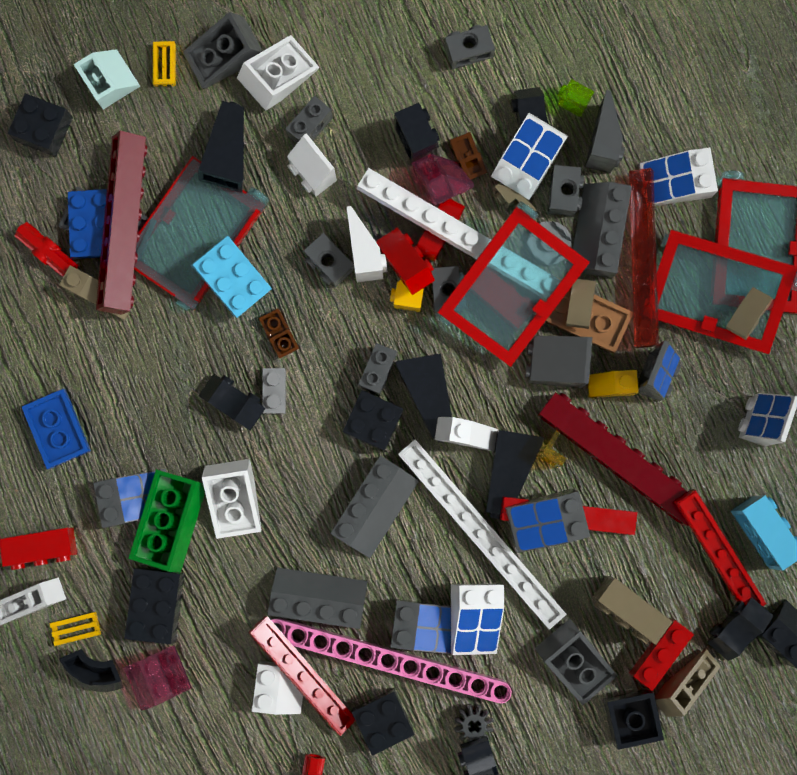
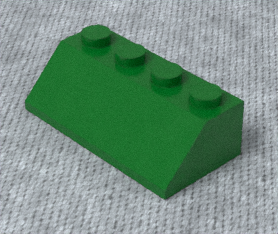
M156 469L128 559L168 572L181 573L205 495L202 482Z

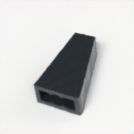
M222 101L198 170L200 181L243 192L244 107L235 102Z
M441 353L396 361L397 370L433 440L435 439L438 417H452Z
M503 430L497 431L485 512L490 513V518L500 519L503 497L518 498L544 442V437Z

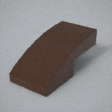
M470 132L449 140L466 181L488 173Z

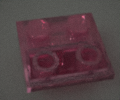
M429 154L411 163L418 185L434 206L444 203L446 200L465 193L474 187V183L455 161Z
M175 645L124 667L141 711L157 706L192 688Z

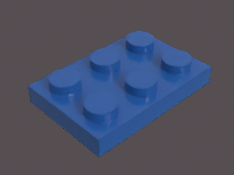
M107 189L68 192L71 259L101 258Z
M61 389L22 406L47 469L50 470L91 452L66 389Z

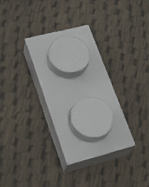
M263 368V407L266 408L263 414H286V368Z

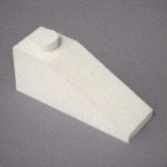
M438 417L435 440L494 451L498 429L460 418Z
M59 577L39 583L0 600V625L66 600Z

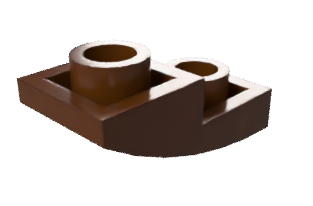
M279 308L259 317L279 359L299 349Z

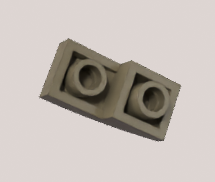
M500 184L494 187L493 197L500 206L504 205L508 209L515 204L514 209L518 207L531 218L535 216L537 211L535 207L519 193Z
M577 279L572 285L566 326L589 329L596 281Z
M752 287L730 319L726 329L746 340L758 325L761 316L771 305L773 298Z

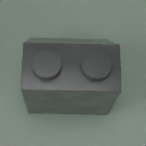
M535 335L527 346V355H531L530 364L526 363L525 377H529L528 383L573 388L585 387L589 383L592 337Z

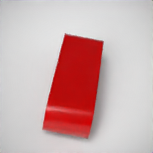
M445 196L438 209L459 220L465 206ZM425 230L417 246L425 258L435 262L446 241Z

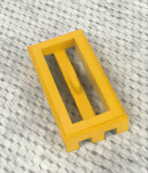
M175 41L153 42L154 87H159V85L176 86ZM159 47H162V79H159ZM167 47H170V79H167Z
M97 612L49 623L50 628H52V637H54V646L101 635ZM88 618L93 620L91 623L58 631V626ZM91 627L95 629L93 632L60 640L59 635Z

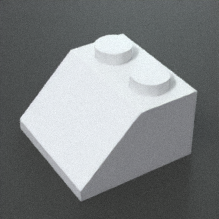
M306 133L287 156L290 163L287 166L294 176L299 175L302 178L301 184L308 193L312 191L315 196H318L335 183L337 179L334 167Z
M259 662L252 712L274 715L301 714L303 695L274 662Z

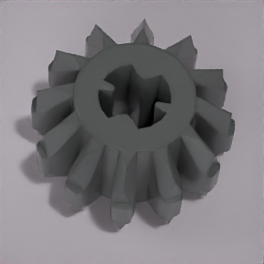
M470 704L467 705L468 713L460 709L459 713L463 718L455 717L454 720L457 724H461L454 728L455 732H462L459 739L462 741L468 736L467 742L473 739L487 736L489 740V736L485 731L493 732L494 730L493 727L488 726V724L494 722L492 717L486 718L489 711L485 709L480 713L481 706L478 704L475 711H472ZM471 720L473 722H476L478 720L479 728L476 729L473 727L469 729V722Z

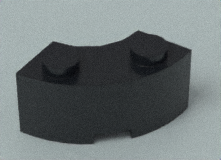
M540 87L514 91V99H511L512 113L516 112L518 123L516 133L528 113L549 124L544 94Z
M213 373L198 396L251 431L266 409L259 404L261 399L251 392L246 395L232 386L235 382L224 374L220 378Z
M752 597L744 602L742 600L738 601L732 608L733 612L721 624L717 623L709 632L712 636L707 643L727 661L740 656L750 642L764 632L773 617L769 611Z
M82 649L59 658L67 675L76 684L87 690L110 692L124 688L113 660L105 662L94 661L86 656Z
M487 736L460 744L462 751L458 752L461 766H467L468 769L464 770V775H499Z

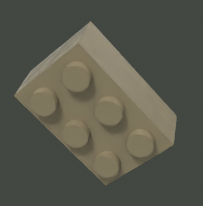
M607 576L591 597L596 601L594 604L596 608L607 615L613 614L615 616L612 619L627 630L631 628L633 630L631 634L645 644L651 642L656 645L672 623L669 618L614 577Z

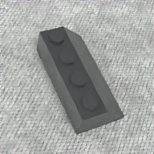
M613 182L584 184L582 206L578 214L573 250L590 262L582 273L612 279L617 274L632 186ZM570 262L569 270H570L571 267L574 265V264H572L571 262Z
M380 455L330 534L371 558L419 480Z
M277 567L267 615L360 629L368 581Z

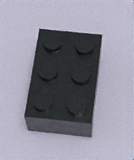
M134 568L124 639L170 645L176 642L185 573Z

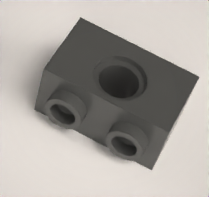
M475 25L468 31L461 33L460 31H455L445 37L444 46L452 70L494 58L495 47L488 25ZM469 42L472 43L474 47L466 48L464 44Z
M314 96L286 127L287 136L297 144L307 133L311 140L314 141L333 119L332 109Z
M554 165L551 174L548 214L574 217L577 210H581L582 197L578 196L579 188H583L584 175H581L580 167ZM568 187L572 194L564 195L561 188Z
M324 233L304 250L306 256L304 260L312 269L315 267L319 269L322 273L319 276L327 285L332 283L337 287L355 270L354 264ZM331 257L334 259V263L331 266H324L322 264L323 259Z
M459 266L434 268L431 272L435 279L432 282L434 316H442L438 311L449 297L444 295L442 292L443 288L450 286L455 289L464 277L463 272L459 273ZM465 296L454 309L459 315L462 314V308H466Z
M376 343L358 384L359 388L380 396L396 360L397 351Z

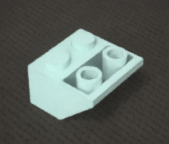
M117 49L93 52L74 64L102 109L107 108L140 87Z

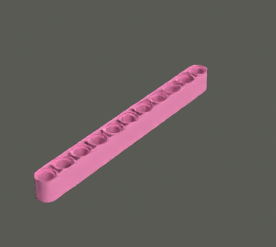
M283 618L271 619L273 623H279L282 626V634L295 647L496 703H505L511 697L512 691L506 681ZM301 629L305 634L304 640H295L293 638V631ZM316 636H325L327 645L325 647H318L315 644ZM341 641L347 642L350 647L349 651L345 654L337 650V644ZM362 648H369L372 652V657L364 660L360 657L359 651ZM391 654L395 661L392 665L386 666L381 661L382 656ZM408 660H413L417 664V668L413 672H408L404 669V663ZM433 666L439 669V675L436 678H430L426 675L429 667ZM452 673H459L462 679L458 684H451L449 676ZM476 679H481L484 682L483 688L479 691L471 688L472 682ZM499 685L506 687V693L502 697L494 695V690Z

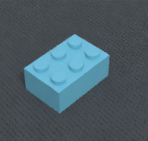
M225 236L191 264L236 318L272 289L229 236Z
M766 495L752 496L730 512L768 568L783 571L797 562V537H794L790 532L791 526L784 517L779 516L776 511L777 505L770 497L767 498Z

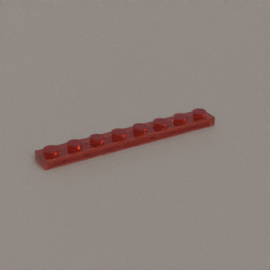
M652 168L629 171V185L632 186L630 219L635 348L656 347L659 344L654 171Z

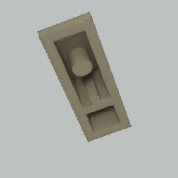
M70 265L59 285L96 305L98 280ZM129 312L122 315L114 313L111 314L125 320Z
M704 649L662 686L655 695L656 705L666 717L685 716L721 666L710 652Z

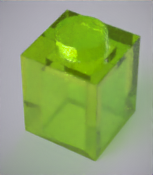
M571 79L568 85L563 84L557 95L560 97L558 105L581 117L591 101L594 91Z

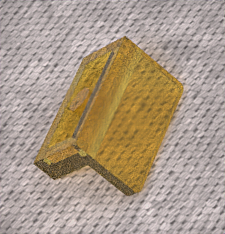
M557 430L551 433L537 457L555 468L562 467L567 459L551 449L560 434Z

